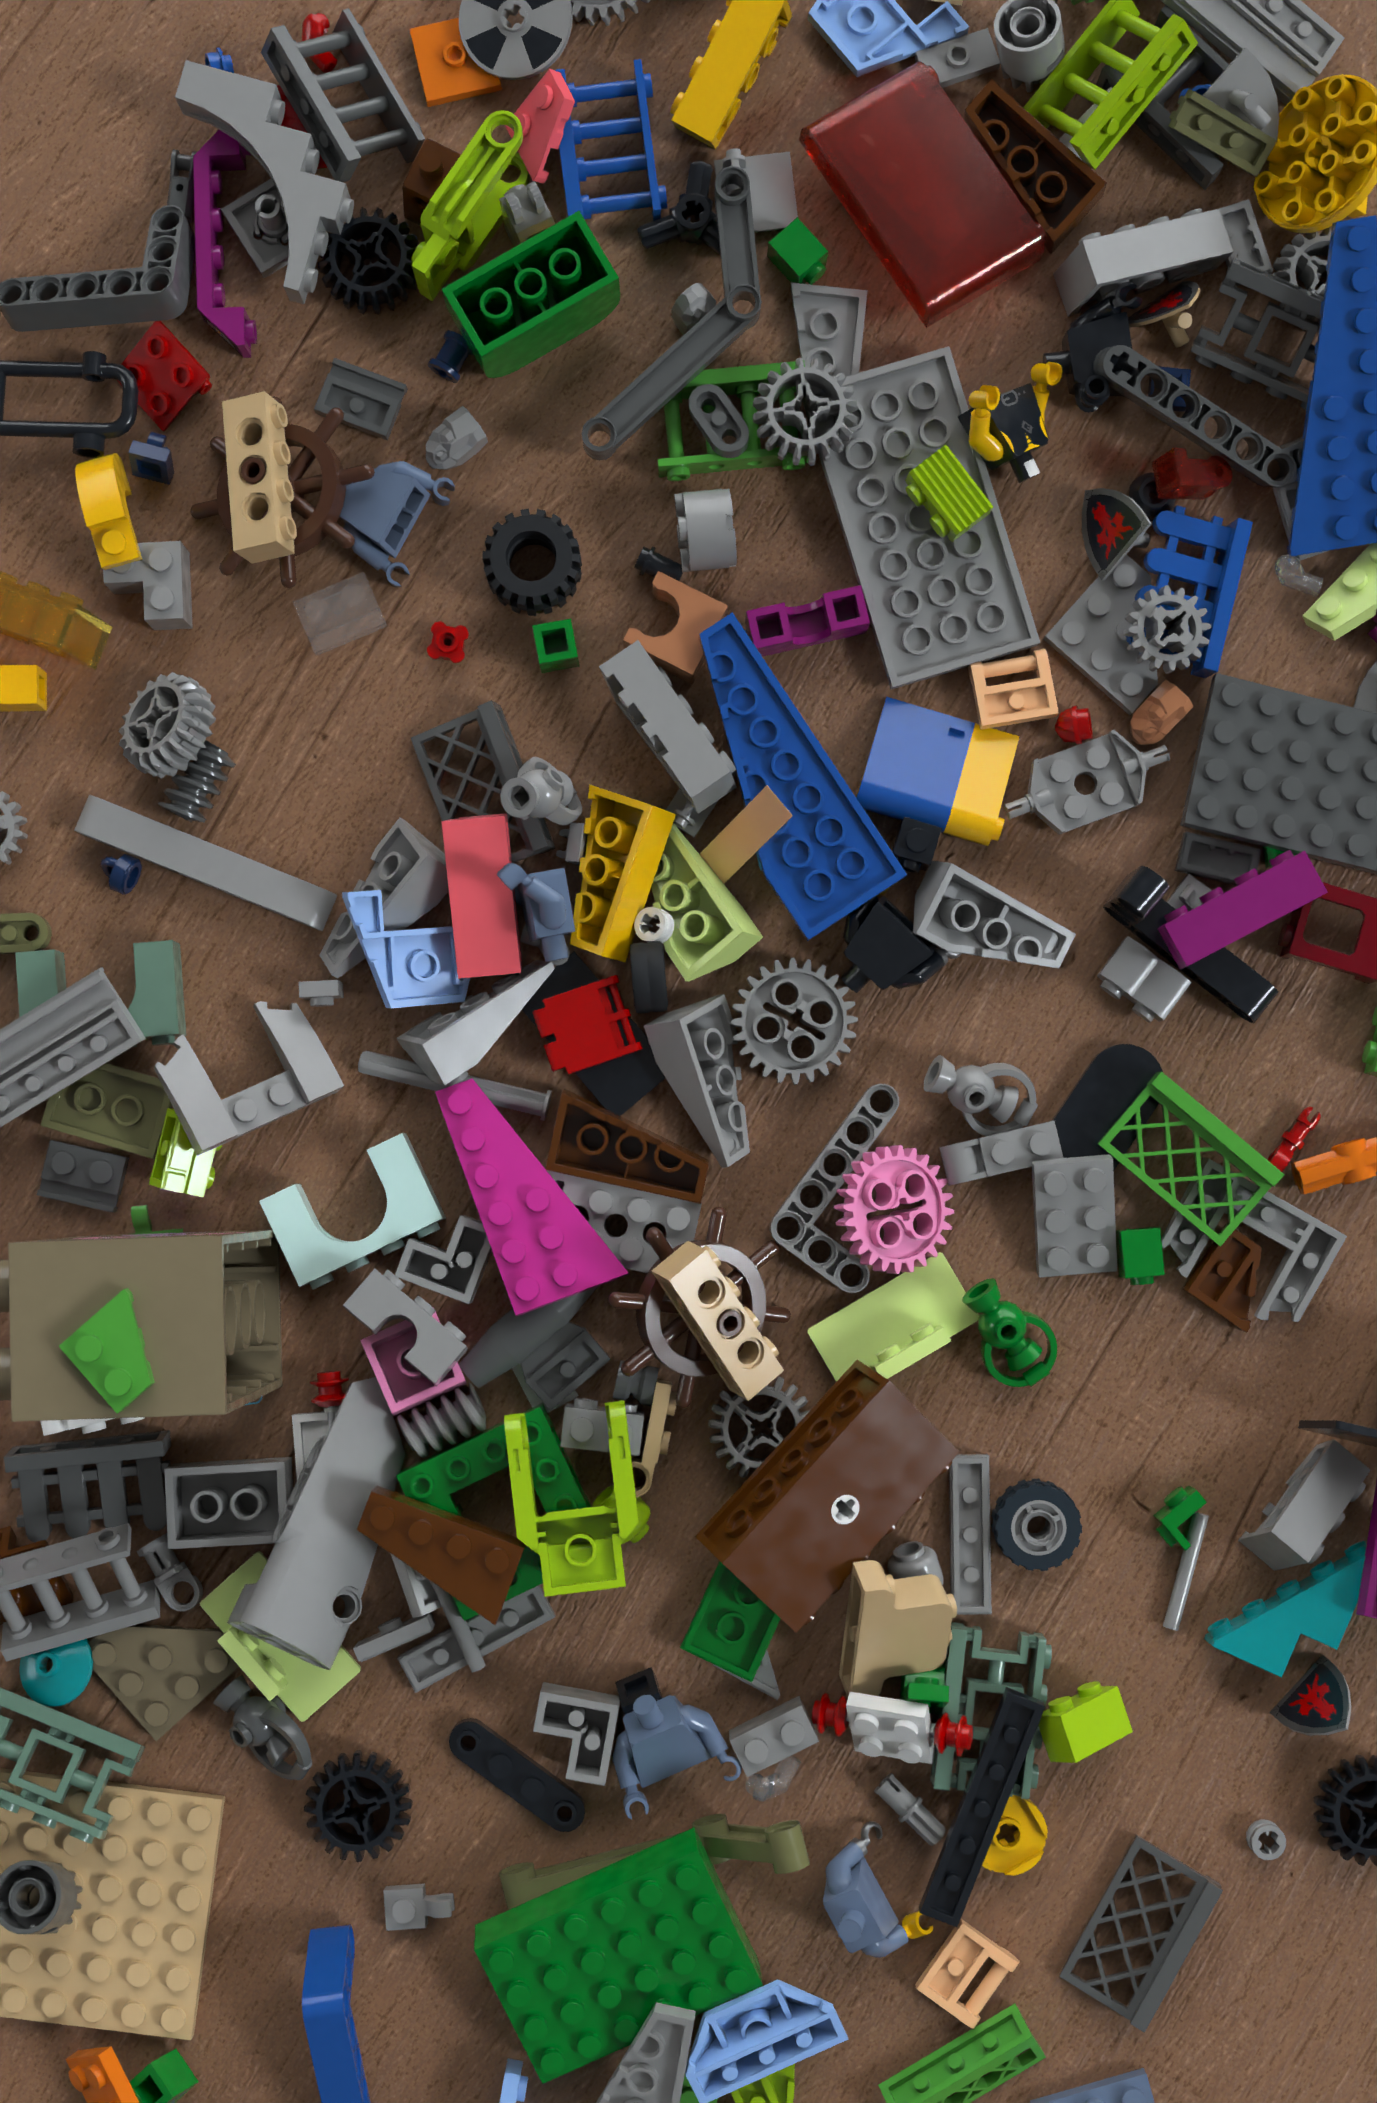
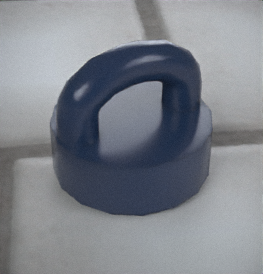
M123 854L119 859L105 857L101 861V868L109 878L111 890L123 895L133 890L139 880L142 869L139 859Z

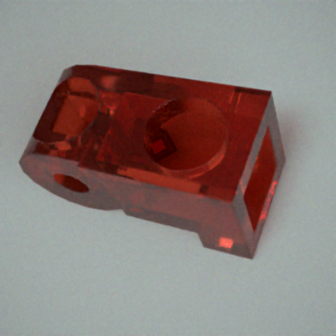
M1172 448L1152 461L1159 499H1207L1217 489L1227 487L1232 480L1230 465L1225 459L1217 455L1207 459H1188L1186 448Z

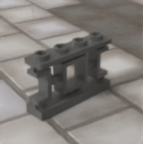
M1233 258L1226 276L1219 287V292L1235 298V301L1220 332L1201 325L1197 337L1191 346V352L1197 354L1195 360L1205 366L1215 369L1217 364L1231 369L1230 375L1241 382L1251 384L1254 379L1267 385L1265 391L1277 398L1286 400L1288 395L1301 400L1300 406L1306 410L1309 389L1279 376L1278 373L1281 372L1294 378L1303 359L1315 363V345H1312L1311 342L1319 328V323L1306 318V316L1309 314L1321 319L1320 309L1324 297ZM1237 282L1285 303V305L1281 307L1268 302L1258 321L1239 312L1248 292L1234 285ZM1272 315L1306 330L1290 364L1256 349ZM1232 327L1245 332L1252 337L1244 351V356L1256 361V364L1254 365L1207 344L1208 340L1223 347Z

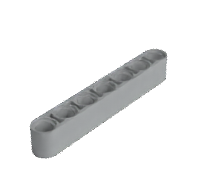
M92 795L88 796L74 829L75 832L320 931H323L337 898L336 894Z

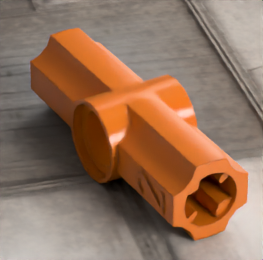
M1377 1136L1366 1140L1365 1138L1347 1141L1330 1147V1151L1291 1162L1292 1176L1300 1194H1310L1342 1183V1185H1347L1376 1176Z

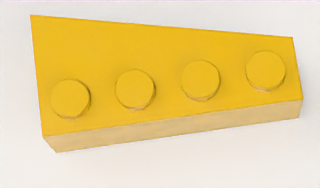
M589 785L588 799L592 800L590 818H585L584 834L588 836L585 857L580 858L579 873H582L581 892L577 893L573 914L575 932L571 933L570 945L603 957L626 962L630 951V944H632L636 933L634 929L636 916L645 907L676 814Z

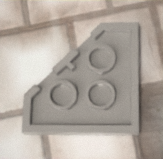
M1126 554L1105 581H1101L1098 576L1045 635L1043 640L1127 714L1131 715L1158 685L1157 670L1153 672L1149 670L1150 661L1148 659L1139 664L1136 662L1140 652L1137 649L1128 651L1127 647L1129 644L1126 636L1123 635V631L1132 626V623L1125 620V616L1130 612H1137L1132 606L1137 591L1144 586L1151 585V575Z

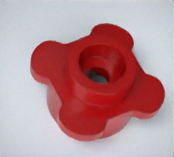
M442 621L435 622L431 626L433 634L432 643L427 647L429 657L435 660L442 658L444 660H451L453 663H460L465 658L464 641L469 637L467 628L463 625H458L457 627L446 626ZM446 639H450L452 643L451 645L446 646L444 644V641Z

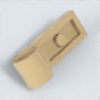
M659 1379L656 1381L642 1458H632V1466L641 1469L646 1475L644 1484L635 1487L636 1498L648 1492L652 1484L655 1463H658L659 1454L667 1455L671 1432L665 1431L664 1425L666 1415L674 1416L677 1394V1392L671 1391L672 1382Z

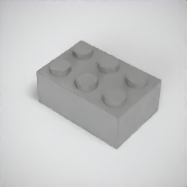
M292 1457L174 1463L166 1467L164 1472L168 1549L272 1544L274 1530L293 1491Z

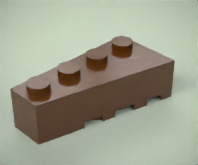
M376 1486L371 1491L357 1530L496 1626L526 1546L517 1537L380 1486Z

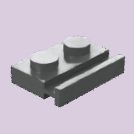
M334 358L331 371L327 374L316 402L315 413L326 417L332 408H340L344 412L342 424L388 441L402 406L401 402L408 390L406 384Z
M50 1140L41 1175L42 1181L37 1195L116 1213L118 1208L117 1202L119 1195H121L130 1157Z

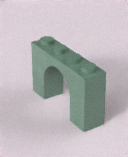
M173 940L133 943L136 989L128 1011L145 1038L151 1039L153 1046L172 1045L175 1037L183 1034L187 1036L180 943ZM55 949L15 952L19 1017L66 989L65 958L63 952Z

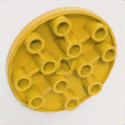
M1334 75L1319 80L1308 87L1300 88L1295 93L1293 99L1279 113L1277 142L1267 158V161H1269V171L1258 174L1254 182L1258 203L1263 213L1272 222L1291 232L1312 233L1332 226V223L1341 221L1347 216L1356 218L1366 215L1368 195L1377 183V87L1358 76Z

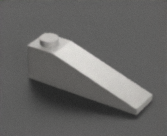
M399 817L375 848L370 858L375 861V864L366 881L364 882L359 879L353 890H381L384 931L404 930L438 905L446 893L449 892L445 853L406 820ZM348 912L340 915L319 954L331 975L336 978L341 977L366 958Z
M932 861L915 894L913 933L945 951L1059 969L1076 936L1074 932L952 863Z

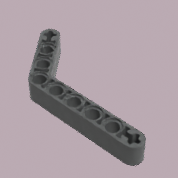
M1125 345L1105 348L1096 355L1093 362L1095 375L1103 376L1107 380L1109 387L1213 456L1222 458L1225 464L1262 487H1284L1296 482L1304 439L1302 437L1281 446L1275 445ZM1119 357L1117 362L1119 367L1125 371H1134L1131 374L1125 371L1112 372L1114 365L1110 362V358ZM1145 375L1150 376L1154 381V391L1149 397L1144 395L1140 388L1141 380ZM1177 396L1181 397L1186 404L1185 413L1180 418L1172 410L1173 401ZM1209 417L1213 418L1217 424V432L1213 438H1209L1204 431L1205 422ZM1241 438L1248 444V453L1244 459H1240L1236 453V445ZM1273 459L1278 462L1280 467L1279 474L1274 480L1267 473L1268 464Z

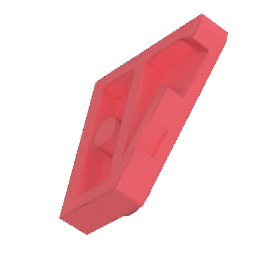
M552 69L546 72L514 113L520 120L523 131V141L518 149V153L532 181L542 184L547 181L549 172L544 170V166L550 149L558 150L563 137L565 123L569 120L575 104V100L561 72ZM505 125L512 139L514 136V131L511 127Z

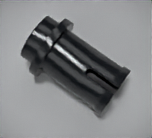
M654 546L651 549L643 547L634 568L640 570V575L643 576L644 573L655 577L659 571L680 581L683 574L681 564L655 552L656 547Z

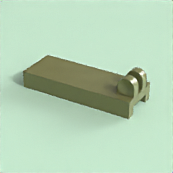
M1188 89L1185 96H1180L1177 102L1179 107L1177 111H1172L1170 114L1171 122L1168 127L1250 175L1257 177L1277 140L1195 91Z

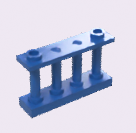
M641 59L634 60L635 79L574 86V83H566L575 100L573 107H577L579 102L637 95L639 109L638 117L579 124V120L571 121L570 115L569 120L565 123L563 137L559 146L568 216L580 211L584 219H591L592 214L651 207L653 221L661 218V210L668 209L665 185L658 186L648 115L646 98L653 97L651 74H643ZM557 69V70H555V71L561 72V74H562V76H563V78H564V80H565V82H566L565 69ZM642 132L644 154L584 161V157L576 158L575 145L582 144L581 140ZM647 170L649 191L597 198L581 195L579 182L587 181L586 177Z

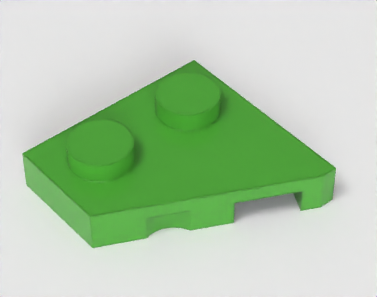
M128 1288L123 1289L59 1345L60 1349L117 1414L121 1413L155 1383L150 1362L146 1359L144 1352L145 1342L142 1330L138 1328L132 1304L134 1301L133 1294Z

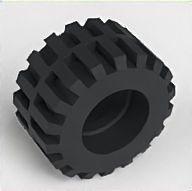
M529 509L520 510L522 516L514 517L513 513L506 515V522L503 525L497 522L492 527L494 534L492 536L487 535L485 540L486 551L482 553L484 571L493 594L497 595L499 602L504 606L510 605L512 611L519 614L521 610H525L528 616H536V611L544 610L546 615L553 612V606L558 605L560 608L567 603L566 597L568 595L573 597L577 591L576 584L580 582L582 575L580 549L577 538L573 536L572 529L568 524L564 526L560 517L555 514L551 518L547 517L545 510L537 509L536 514H530ZM528 545L544 546L555 555L556 563L552 571L546 577L537 581L522 580L516 577L510 570V562L514 554Z

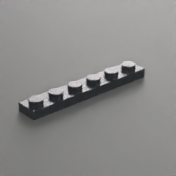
M1005 1688L919 1904V1912L921 1914L958 1927L1045 1709L1044 1701L1011 1688Z

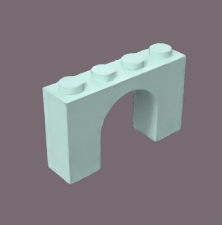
M401 1133L367 1149L384 1186L387 1208L380 1226L371 1235L362 1240L344 1241L326 1232L317 1220L301 1184H294L259 1201L299 1287L310 1284L312 1290L333 1281L334 1278L331 1273L338 1269L346 1267L348 1273L370 1263L367 1256L380 1249L385 1256L404 1247L403 1238L417 1233L419 1239L441 1229L438 1222L445 1219L446 1216L406 1133Z

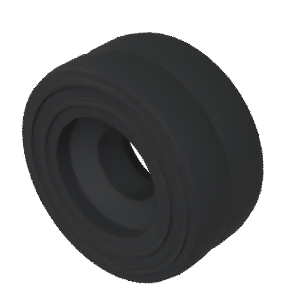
M662 942L630 944L632 985L636 1013L667 1011L668 998Z

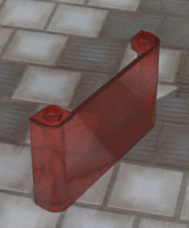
M918 61L802 128L799 137L800 143L926 328L1040 261L1045 250L1044 243L1046 242V234L1043 227L1038 222L1032 220L939 84L938 75L930 65L926 66L923 62Z

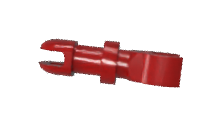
M1311 1106L1305 1108L1296 1119V1124L1290 1132L1285 1131L1281 1136L1283 1142L1267 1158L1281 1172L1290 1162L1295 1150L1300 1151L1305 1145L1303 1139L1309 1131H1313L1320 1121V1112H1317L1310 1121L1307 1120L1313 1109Z

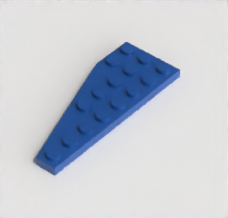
M732 612L701 632L699 638L732 760L736 768V775L745 807L768 785L793 815L757 852L764 877L806 940L809 941L906 877L907 873Z

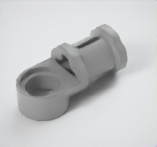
M167 1533L136 1551L139 1557L144 1556L155 1575L153 1581L170 1608L176 1611H187L201 1601L203 1596L202 1583L196 1576L191 1574L185 1562H179L173 1549H168ZM186 1581L193 1586L194 1597L190 1603L183 1604L175 1599L173 1590L178 1582Z

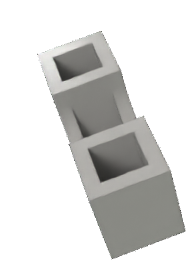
M374 1268L343 1304L344 1308L375 1335L391 1320L404 1319L411 1322L416 1327L417 1339L412 1349L404 1358L437 1387L468 1350L467 1346L462 1342L467 1336L451 1322L448 1321L443 1326L434 1319L432 1315L436 1310L423 1298L417 1295L412 1300L401 1290L405 1284L388 1269L382 1275Z

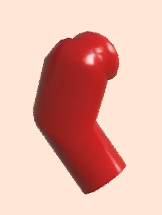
M311 13L304 19L302 23V41L324 36L328 33L327 28L330 27V22L324 14ZM330 51L309 57L323 73L331 72L338 62Z

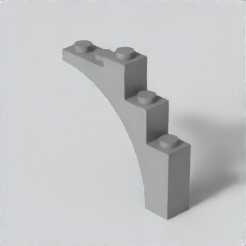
M186 60L175 95L177 103L184 115L211 124L237 140L260 162L275 183L283 201L288 223L289 258L283 287L289 301L305 304L308 292L313 293L317 284L318 270L315 269L318 256H324L329 238L328 232L341 235L344 222L349 223L352 218L354 200L350 197L347 185L344 182L314 175L318 168L320 152L316 149L310 133L280 126L285 114V102L282 101L276 84Z

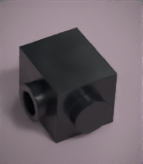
M907 817L902 819L892 852L905 871L919 873L920 870L927 871L931 866L942 828Z

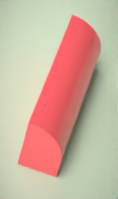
M507 813L441 821L458 979L521 973L523 966L515 888L510 890L497 876L498 871L508 863H512Z

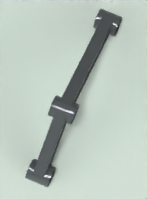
M735 166L723 168L715 179L714 200L724 299L595 417L589 419L584 424L581 433L583 448L592 459L600 461L610 458L616 449L746 330L755 326L758 322L762 301L758 276L750 180L743 169ZM729 184H735L740 187L742 192L738 196L731 197L724 194L722 188ZM739 300H746L753 305L754 309L748 314H741L735 311L733 305ZM596 431H604L609 434L610 440L606 445L598 447L590 443L589 437Z

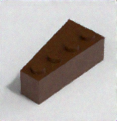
M992 79L965 109V127L1049 253L1052 254L1103 197L1107 182Z
M564 1089L560 1098L545 1169L701 1204L710 1160Z

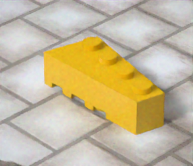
M726 0V6L729 8L723 20L717 19L713 24L707 38V42L710 45L704 57L699 55L694 61L689 72V78L692 80L686 92H679L672 104L670 113L673 114L671 121L677 129L716 150L740 109L742 101L737 98L741 91L747 93L751 90L758 77L760 64L757 63L761 56L764 58L766 56L770 57L777 44L776 37L779 30L777 27L780 24L786 28L793 17L788 0Z

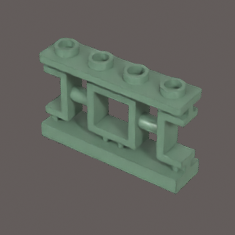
M951 1623L953 1639L950 1640L946 1660L943 1663L945 1668L944 1685L949 1686V1703L937 1715V1720L946 1712L949 1714L951 1722L957 1723L964 1715L967 1718V1724L972 1725L976 1691L1003 1694L1005 1688L1008 1687L1024 1694L1022 1684L1003 1682L1005 1662L1027 1664L1029 1648L1032 1649L1026 1695L1044 1701L1046 1707L1047 1685L1042 1684L1043 1670L1049 1669L1051 1665L1052 1647L1046 1644L1047 1640L1042 1633L1034 1632L1033 1634H1028L1027 1632L1019 1631L1017 1651L981 1647L982 1629L979 1626L968 1627L964 1626L963 1623ZM966 1641H970L969 1655L971 1658L989 1660L988 1678L986 1680L966 1677L965 1692L961 1693ZM973 1726V1739L981 1740L980 1754L990 1728ZM1037 1726L1011 1791V1797L1012 1795H1018L1021 1799L1029 1800L1030 1789L1037 1788L1039 1767L1038 1764H1033L1035 1748L1041 1749L1043 1741L1039 1726ZM935 1745L936 1751L930 1774L933 1788L950 1791L951 1787L965 1791L967 1771H973L977 1759L957 1756L956 1773H952L954 1747H947L944 1753L940 1754Z
M0 1688V1711L2 1707H5L51 1726L48 1734L32 1728L24 1747L5 1740L14 1720L0 1715V1756L17 1762L8 1783L23 1788L20 1795L0 1788V1807L14 1813H18L20 1807L35 1812L32 1818L33 1821L53 1829L57 1822L72 1827L70 1836L92 1844L94 1837L105 1839L108 1832L107 1828L114 1816L96 1809V1806L112 1771L114 1770L131 1777L136 1763L140 1761L145 1746ZM75 1736L125 1756L122 1764L106 1758L98 1777L78 1770L87 1750L72 1744ZM39 1740L73 1753L56 1792L22 1778ZM71 1785L90 1792L82 1813L97 1820L93 1826L44 1806L46 1800L50 1799L63 1804Z

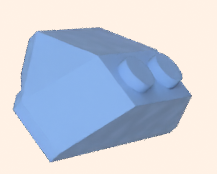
M777 1979L703 2013L687 2061L685 2075L699 2103H708L848 2040V2036L832 2003Z

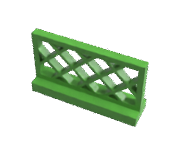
M1156 1072L1143 1091L1097 1143L1220 1247L1272 1186L1275 1187L1285 1175L1163 1072ZM1149 1096L1162 1105L1163 1123L1141 1124L1140 1107ZM1168 1111L1179 1121L1169 1122ZM1135 1114V1125L1125 1126V1124ZM1170 1126H1187L1193 1133L1194 1148L1172 1150ZM1164 1127L1166 1150L1143 1152L1142 1129ZM1136 1129L1137 1153L1122 1154L1110 1144L1120 1130ZM1199 1137L1210 1147H1200ZM1200 1152H1218L1223 1157L1224 1174L1202 1175ZM1194 1153L1196 1176L1174 1177L1172 1154ZM1166 1155L1168 1178H1150L1145 1173L1144 1156ZM1138 1157L1139 1167H1137L1128 1158ZM1230 1163L1240 1172L1230 1173ZM1246 1176L1258 1186L1248 1200L1233 1201L1231 1178ZM1225 1178L1227 1201L1205 1203L1203 1180ZM1197 1180L1199 1204H1181L1176 1199L1174 1182ZM1158 1183H1169L1170 1193H1168ZM1243 1205L1234 1215L1233 1206ZM1227 1206L1228 1223L1217 1234L1206 1225L1205 1208ZM1199 1208L1200 1219L1189 1209Z

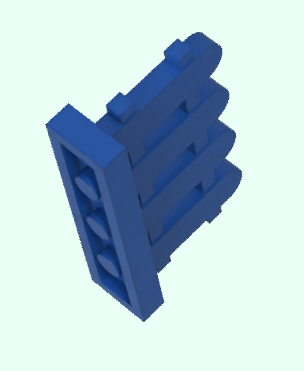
M1176 505L1173 512L1168 510L1162 511L1153 519L1152 526L1154 531L1160 536L1167 537L1164 549L1154 548L1145 555V568L1149 572L1157 574L1158 577L1155 586L1147 585L1137 591L1135 601L1139 598L1145 600L1144 594L1151 589H1154L1158 594L1159 589L1168 585L1169 578L1195 585L1193 596L1196 595L1198 600L1194 607L1197 610L1206 608L1208 611L1200 618L1202 623L1211 624L1209 630L1202 632V636L1210 641L1203 648L1197 647L1202 654L1199 659L1195 661L1189 659V661L1193 664L1191 675L1207 678L1217 673L1253 522L1237 518L1229 525L1222 526L1223 518L1213 516L1210 522L1184 515L1186 508ZM1178 541L1204 548L1202 559L1177 553ZM1216 551L1219 552L1217 564L1213 563ZM1207 588L1211 589L1208 601L1204 600ZM1184 595V598L1188 600L1192 596ZM1158 605V606H1156V607L1162 606L1165 610H1174V609H1175V607L1169 606V605ZM1165 629L1163 631L1164 634L1161 636L1160 640L1166 636H1169V630ZM1126 636L1128 644L1134 642L1132 637ZM1169 649L1159 650L1163 654H1178L1177 652L1172 653Z

